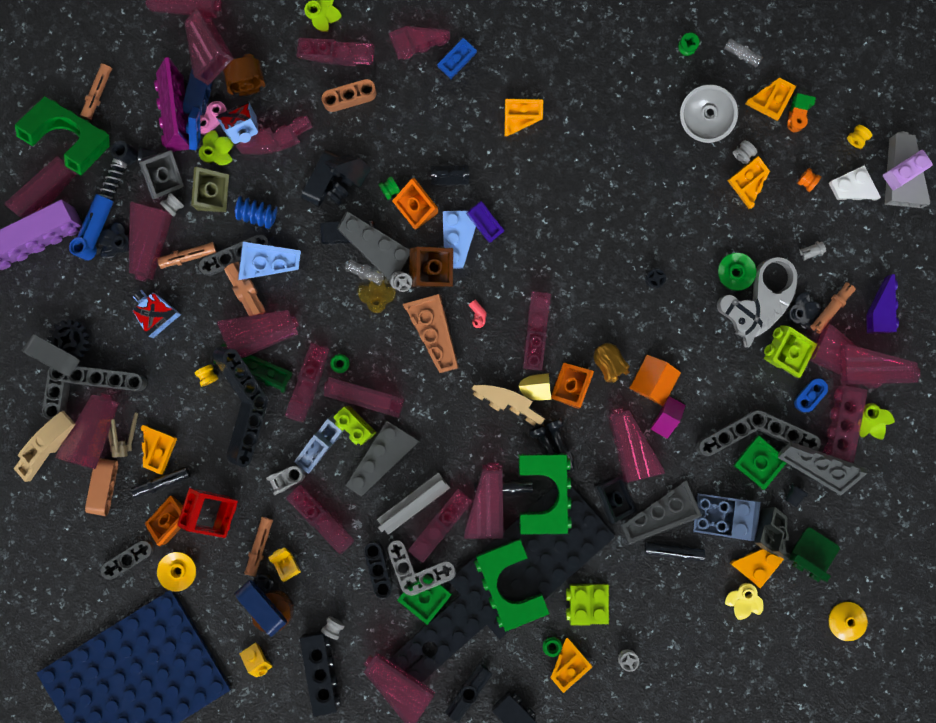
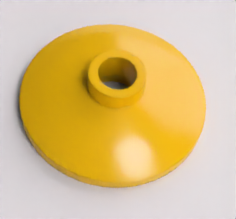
M173 552L163 557L159 562L157 577L160 584L167 590L182 591L188 588L195 580L196 566L192 558L187 554ZM177 567L181 569V574L175 572Z
M853 602L837 604L831 610L828 618L831 632L837 638L844 641H854L860 638L866 631L868 623L865 611ZM852 619L853 624L848 626V620Z

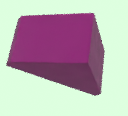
M669 396L650 430L668 439L680 423L686 405Z

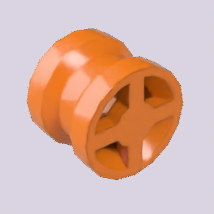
M808 168L797 184L805 186L806 190L810 192L817 185L821 176L819 174L815 175L812 169Z

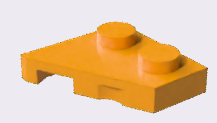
M778 78L768 87H765L758 94L748 99L745 104L778 121L796 86L782 78Z

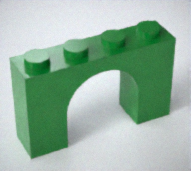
M45 96L15 124L16 136L31 146H34L51 130L67 129L74 132L79 139L64 154V161L66 167L81 176L110 147L109 135L104 130L98 129L88 120H83L75 115L73 111L63 108L56 101L50 100Z
M565 453L519 454V475L547 476L556 483L558 489L557 500L548 510L542 512H519L520 534H568V528H571V517H568V509H571V497H567V489H571V478H567V470H570L571 462Z
M520 538L476 555L477 560L474 563L477 571H482L484 579L481 581L485 591L489 590L492 597L488 599L492 609L496 608L499 616H496L500 628L504 627L506 632L549 615L541 593L521 601H510L504 598L498 591L497 579L501 571L507 566L527 559Z

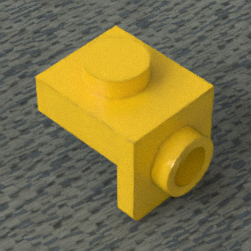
M286 548L278 549L273 555L268 557L270 562L274 564L283 582L301 572L292 553Z
M256 642L239 653L248 673L255 677L265 675L272 668L271 663L266 660L259 644Z

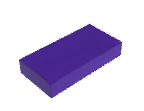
M482 201L466 213L488 243H491L505 231Z

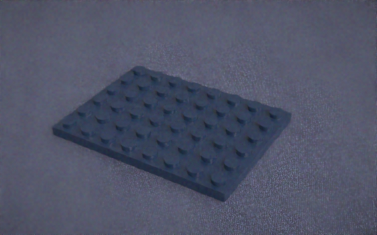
M170 590L36 673L65 723H179L232 689L175 592Z

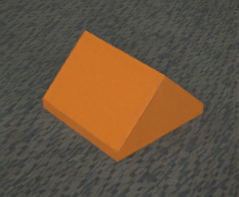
M412 178L392 200L415 230L438 214V207L415 178Z
M646 355L629 389L664 406L681 372L668 362Z
M563 363L551 399L577 409L581 408L594 371Z
M172 495L145 522L147 529L158 546L167 544L181 529L177 526L183 505Z

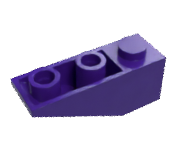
M895 274L884 278L866 314L867 334L897 332L899 320L896 317V310L898 308L896 290L898 282L895 279Z

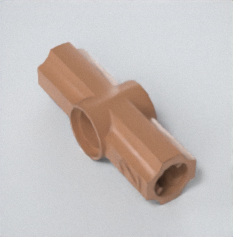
M240 262L231 263L224 270L233 285L232 289L236 297L242 302L250 319L262 316L266 311L257 296L258 292L250 279L238 280Z

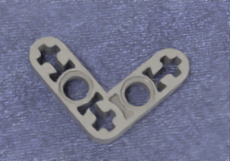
M393 541L388 546V553L400 587L409 596L443 584L455 577L456 569L450 562H442L415 573L405 545L400 541ZM395 546L402 548L399 552L402 558L406 556L405 559H399L398 555L395 552L393 553ZM407 563L409 570L406 573H400V564ZM446 566L448 569H452L449 572V576H446L445 574L439 575V577L441 578L440 580H438V577L434 572L435 570H437L438 573H441L444 571V567ZM428 573L434 576L431 584H425L423 581L424 576ZM419 577V581L423 587L420 588V585L417 584L413 586L412 591L406 589L409 581L412 584H415L418 582L416 578Z

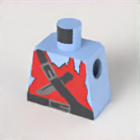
M249 101L216 116L222 129L234 144L239 142L246 143L250 141L251 136L259 132L257 116Z
M140 290L133 296L139 304L133 309V313L148 337L154 338L181 315L155 293L147 296L143 290Z

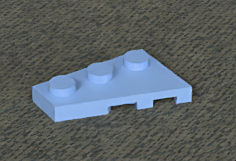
M443 211L444 248H453V269L464 267L476 226L466 213L468 211Z
M242 242L238 280L298 270L301 251Z

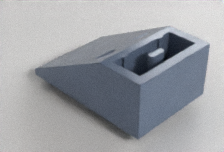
M698 493L697 506L702 517L695 519L693 532L755 541L761 502Z

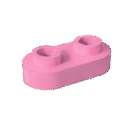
M211 102L207 106L205 115H200V124L202 121H206V125L201 126V134L206 135L220 124L216 116L227 111L226 106L222 102ZM220 108L219 112L214 113V109Z

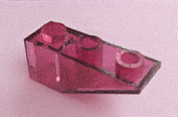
M405 26L390 32L389 37L398 60H406L417 52L424 53L430 50V47L446 44L450 40L449 30Z

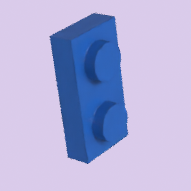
M462 38L437 64V67L452 79L477 53V50Z

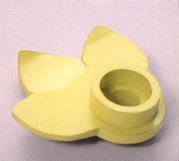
M744 583L738 590L731 591L726 596L725 604L734 606V613L738 620L747 618L751 612L760 615L763 611V600L758 596L757 589L753 584ZM746 592H751L750 595L745 596Z

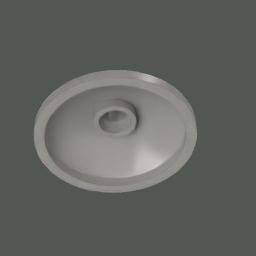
M712 84L702 85L692 90L684 99L680 110L681 124L686 133L693 139L705 143L716 142L725 138L734 129L738 119V105L733 95L725 88ZM713 109L714 114L709 115L707 110Z

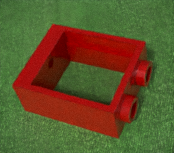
M189 488L177 526L189 532L226 538L238 501L229 496ZM205 498L222 501L213 527L196 524Z

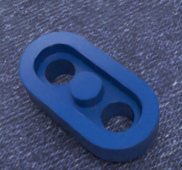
M822 379L811 380L795 398L794 404L796 409L800 412L812 411L827 394V383ZM815 385L819 388L818 392H815L813 389ZM803 399L806 400V406L801 404Z

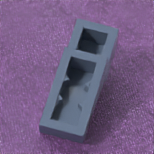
M334 414L327 418L294 461L308 474L345 431V429L342 431L335 425Z

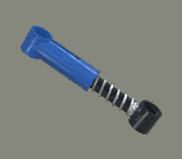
M116 141L112 145L111 155L113 156V164H111V170H108L109 175L105 177L107 179L106 182H103L104 187L100 189L101 194H95L78 236L70 242V253L81 259L91 260L95 257L97 252L95 245L114 203L110 199H113L112 195L116 192L115 188L118 187L117 183L121 180L120 176L124 174L123 169L137 160V150L124 141Z

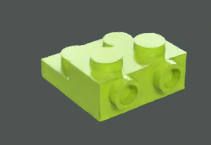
M781 325L774 330V339L764 350V354H766L764 360L777 368H782L797 378H801L817 344L790 326Z
M344 406L333 417L336 420L335 425L342 431L345 429L350 434L348 436L349 439L356 445L358 443L363 445L377 433L351 406Z
M569 584V589H566V601H569V609L566 608V620H569L570 625L609 624V585Z

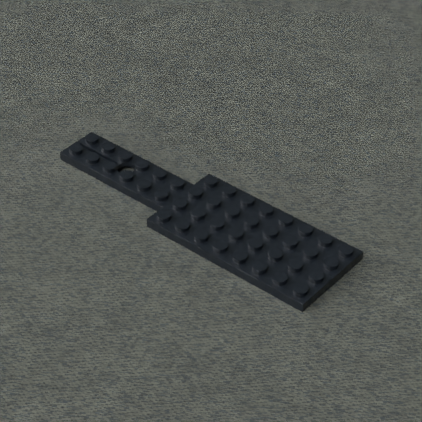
M557 485L526 512H542L551 508L557 500ZM572 486L571 489H567V497H571V509H568V517H571V528H568V534H520V518H518L478 553H483L520 538L527 559L507 566L499 574L497 588L504 598L510 601H521L541 593L545 600L616 537ZM476 556L455 574V577L449 581L459 592L460 596L373 672L398 703L486 625L499 640L509 632H505L504 627L500 628L496 616H499L496 608L492 609L488 598L492 596L489 590L485 591L481 581L484 579L482 571H477L474 563L477 560ZM428 641L434 642L438 647L437 653L433 656H427L423 653L422 647Z

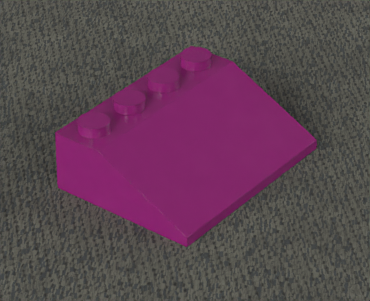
M167 57L164 58L156 72L157 80H154L155 89L159 93L157 106L161 110L159 124L163 128L164 134L161 135L162 145L168 150H172V152L189 150V134L186 133V125L189 122L188 114L183 112L185 97L184 77L171 59Z

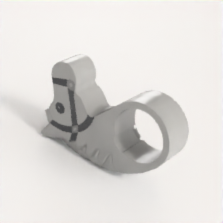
M784 258L765 260L756 268L752 301H738L732 295L722 296L717 301L718 311L732 321L736 330L735 334L743 337L744 347H750L754 338L774 325L789 307L797 286V271L794 265ZM770 263L782 265L788 274L786 286L777 294L772 293L763 282V272Z

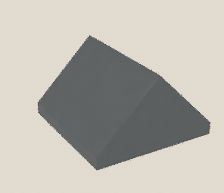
M172 150L147 156L140 160L139 164L152 199L184 187Z

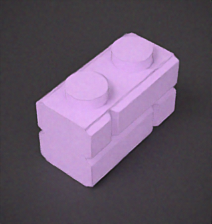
M920 150L883 174V177L894 191L933 166L926 153Z

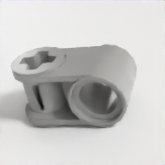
M296 465L274 473L266 479L270 481L274 489L273 494L277 495L303 481L306 473L301 467ZM294 469L298 470L300 474L297 480L291 476V472Z

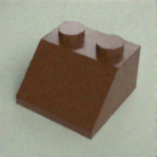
M410 248L409 275L412 278L411 287H453V248Z

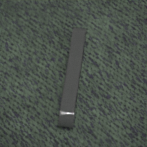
M256 235L242 241L258 244V240L261 239L265 241L263 245L270 246L269 240L264 235ZM242 242L203 258L199 263V270L203 274L211 276L223 271L231 263L240 262L241 256H239L238 250L242 247ZM229 254L231 261L228 264H222V255ZM215 258H216V260H217V263L220 265L219 268H218V266H217L216 264L213 265V266H211V267H210V269H211L210 271H208L207 269H204V268L206 267V263H207V262H208L209 264H214V263H216V262L214 261Z

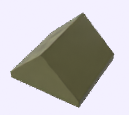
M194 167L191 205L197 211L226 212L229 175Z

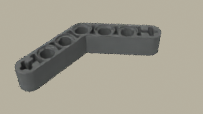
M751 411L700 439L696 443V451L700 455L711 456L755 431L762 432L786 444L794 442L816 451L820 448L821 442L816 435L765 412ZM755 414L760 418V422L757 425L752 420ZM773 422L777 425L776 432H772L770 429V425ZM739 423L743 426L741 434L736 432V426ZM791 430L795 433V438L792 441L788 438V433ZM721 433H725L727 436V440L724 443L719 441ZM802 439H803V440H809V442H810L812 445L809 446L808 443H806V442H800V441H801ZM714 442L715 445L709 446L707 448L708 451L703 450V448L705 447L704 443L711 444Z

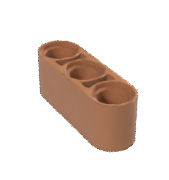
M364 79L325 91L322 95V102L327 111L336 112L374 100L377 94L376 88L371 80ZM366 87L372 89V91L368 94L363 93V90ZM347 93L354 94V96L351 99L345 98V95ZM328 99H336L333 104H327Z
M103 458L95 460L85 506L86 513L101 516L108 515L118 471V461Z

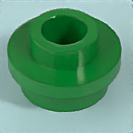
M337 354L331 359L330 366L334 372L344 373L348 370L350 362L345 355ZM339 360H342L344 363L342 367L337 366Z
M548 637L543 642V651L547 656L555 657L560 654L562 644L558 638ZM551 643L556 645L553 650L549 649V644Z

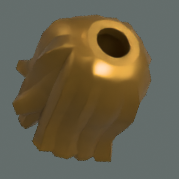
M605 343L595 349L593 358L596 365L601 369L606 382L614 383L622 373L625 375L630 373L628 371V363L615 345Z

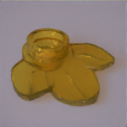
M379 276L371 280L369 287H358L360 300L366 303L368 309L374 313L382 312L386 304L392 302L396 295V289L393 287L386 288L384 280ZM374 301L380 302L378 305L373 304Z

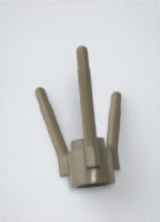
M137 412L134 414L127 444H125V441H118L115 419H111V427L109 423H106L112 457H127V451H132V440L138 418Z

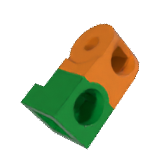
M799 93L793 97L787 121V127L790 131L799 132L807 125V111L815 104L816 97Z

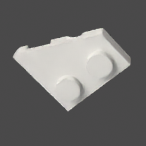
M865 165L829 182L837 200H878L881 198Z

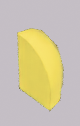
M549 373L531 375L519 383L520 391L525 397L539 401L551 400Z

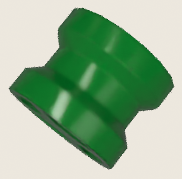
M694 33L683 35L678 44L679 52L684 56L694 54L700 43L698 36Z
M391 176L386 182L378 184L387 200H390L392 195L399 194L400 192L399 187Z

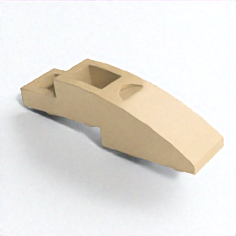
M474 385L472 387V390L475 391L473 393L474 396L480 400L487 399L490 401L489 406L497 411L499 409L504 410L509 405L511 406L509 408L510 411L518 416L520 413L527 417L525 421L533 426L536 424L541 425L544 421L543 417L529 409L533 401L514 391L488 385Z
M61 411L48 421L19 452L18 457L20 460L14 469L25 482L32 480L49 454L55 453L75 426V423L65 411Z

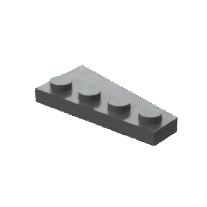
M345 212L337 229L390 282L391 275L396 271H401L409 257L410 250L351 213Z
M386 421L346 484V487L363 496L419 441Z
M794 442L788 443L778 452L779 459L839 495L844 494L867 475V468Z
M684 481L643 512H640L623 524L622 529L630 545L698 519L702 515L687 481Z

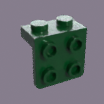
M808 527L794 546L788 560L793 562L792 566L803 572L805 570L809 572V577L813 580L828 582L831 575L827 574L826 571L839 552L840 547Z

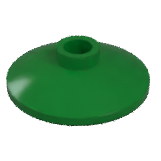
M732 253L724 257L720 262L718 277L726 288L734 291L744 290L754 282L756 266L749 256L743 253ZM737 270L738 276H734L732 271Z

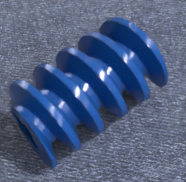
M242 196L238 197L235 206V217L237 220L243 218V221L246 223L249 221L253 225L258 223L260 227L265 224L267 229L272 227L277 216V206L272 211L271 204L265 209L264 202H261L258 207L256 200L250 204L249 198L242 202Z

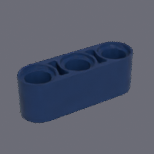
M193 64L183 101L184 113L190 114L192 107H198L200 115H205L214 80L213 67Z
M249 579L234 593L237 600L269 636L272 637L287 624L283 614L252 580Z

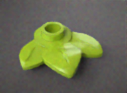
M312 0L305 5L304 11L306 16L312 19L313 26L322 32H327L329 30V23H334L342 17L339 10L332 6L334 0ZM313 8H316L317 12L312 13L311 10Z
M215 130L210 131L203 138V146L199 149V157L206 163L215 162L218 165H227L232 162L228 152L232 149L234 143L229 137H218ZM206 151L212 152L210 155L205 154Z
M868 403L861 410L862 417L857 422V431L860 437H865L870 433L873 437L883 440L886 433V425L894 423L895 420L888 410L880 409L874 403ZM870 409L873 411L872 416L868 415V410Z

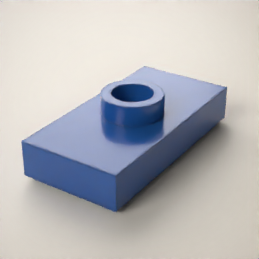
M192 107L188 117L189 122L186 125V133L189 134V149L196 150L201 140L200 109Z

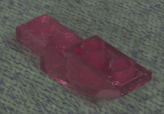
M299 38L296 56L301 59L335 65H372L375 46L373 43L336 42L334 39Z
M307 115L304 117L300 116L294 119L292 124L279 127L274 134L270 127L267 129L262 128L258 130L259 132L251 137L250 141L246 143L239 142L240 144L236 145L241 154L250 155L281 151L300 143L297 136L312 128V125Z
M531 291L523 369L542 371L551 293Z
M313 343L310 344L285 417L304 423L329 353L328 348Z
M299 485L286 498L339 554H342L355 541L338 520L302 485Z
M457 489L407 551L423 563L473 501Z

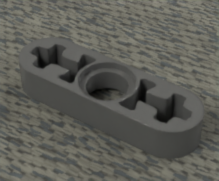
M148 540L136 543L106 562L101 568L102 576L108 580L120 576L150 557L154 552V545ZM141 545L148 546V549L146 550L147 554L143 552L139 555H136L135 552H138L142 549ZM126 554L131 555L133 559L130 565L123 563V557ZM117 564L120 566L113 571L114 575L112 573L108 574L109 567L116 566Z

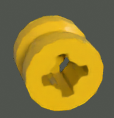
M857 125L854 128V132L848 135L847 140L854 147L862 149L865 141L870 140L872 137V133L865 126Z
M212 364L202 367L195 372L196 377L200 379L201 387L219 379L213 372Z

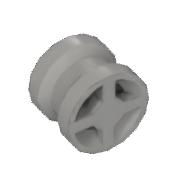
M746 140L741 142L739 149L733 151L734 157L743 164H748L751 156L757 154V149L754 145Z
M171 192L166 200L160 202L172 216L176 215L178 209L184 207Z
M396 271L390 277V284L394 289L405 292L411 288L412 278L402 271Z
M328 616L327 624L322 627L321 632L332 639L338 640L339 632L344 629L345 624L334 617Z
M624 649L619 653L618 662L625 671L631 672L638 668L639 658L634 651Z

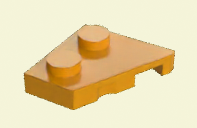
M505 99L504 137L512 135L543 119V100Z
M757 156L727 180L748 209L754 207V201L758 193L761 192L763 182L767 179L770 170L761 158Z
M142 425L141 431L144 434V443H142V451L144 453L143 467L158 474H163L177 438Z
M760 548L756 552H751L738 560L731 561L730 564L758 588H761L784 559Z
M568 637L564 641L550 677L563 693L593 667Z

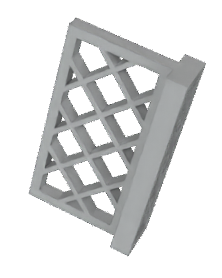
M437 473L377 518L381 524L378 529L381 532L385 530L389 535L450 489L440 473Z

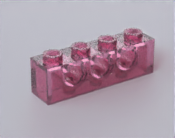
M847 385L838 386L834 393L835 407L832 408L830 414L832 423L827 430L828 443L825 445L823 453L854 464L868 390ZM846 402H849L851 405L849 411L845 410L844 405ZM843 420L847 423V428L845 430L841 428V422ZM839 439L843 441V447L841 449H839L837 446V442Z

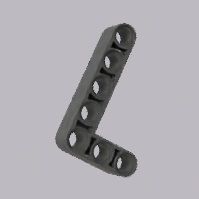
M79 366L75 368L70 377L62 375L58 378L57 371L50 367L47 374L42 414L46 419L51 420L54 417L51 412L53 407L57 408V414L61 411L66 413L71 383L142 391L147 386V379L143 375ZM78 371L82 372V377L80 380H77L76 373ZM97 373H100L101 380L97 383L95 381V375ZM119 375L120 383L115 385L114 378ZM137 377L140 383L137 387H134L133 380ZM56 388L60 389L58 397L54 394Z

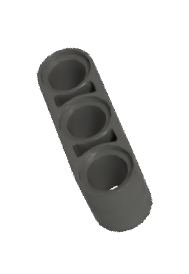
M32 334L21 350L67 377L71 376L80 362L76 357Z

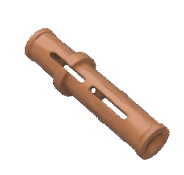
M100 64L88 96H85L86 102L80 113L82 118L92 120L96 107L100 105V97L112 71L110 66ZM103 76L102 81H101V83H100V86H99V88H98V90H97V86H98V84H99V81H100L101 77ZM94 94H95V98H94V100H93V103H92V105H91V108H89L90 103H91V101H92V99H93V96H94Z
M214 242L180 252L177 250L173 254L158 257L157 260L160 268L163 269L176 264L180 266L183 262L215 254L217 250Z
M845 283L837 295H833L832 301L810 326L813 331L817 328L816 333L820 334L838 310L846 305L847 299L856 290L853 285L849 288L850 284Z
M261 517L252 550L248 554L249 560L244 571L246 575L257 576L260 561L264 558L262 554L273 522L272 519Z

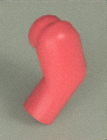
M475 299L469 304V307L475 312L472 324L475 328H481L486 322L487 313Z

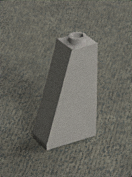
M901 131L889 138L887 172L919 152L916 135H909L908 132ZM924 172L894 191L886 182L885 205L924 208L930 204Z

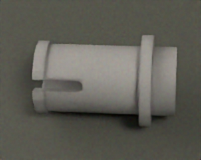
M817 241L814 245L799 251L800 255H803L802 259L805 261L817 255L822 256L826 252V247L823 242Z

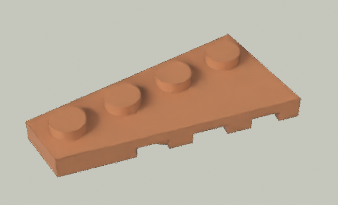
M440 294L403 304L439 373L458 369L459 366Z

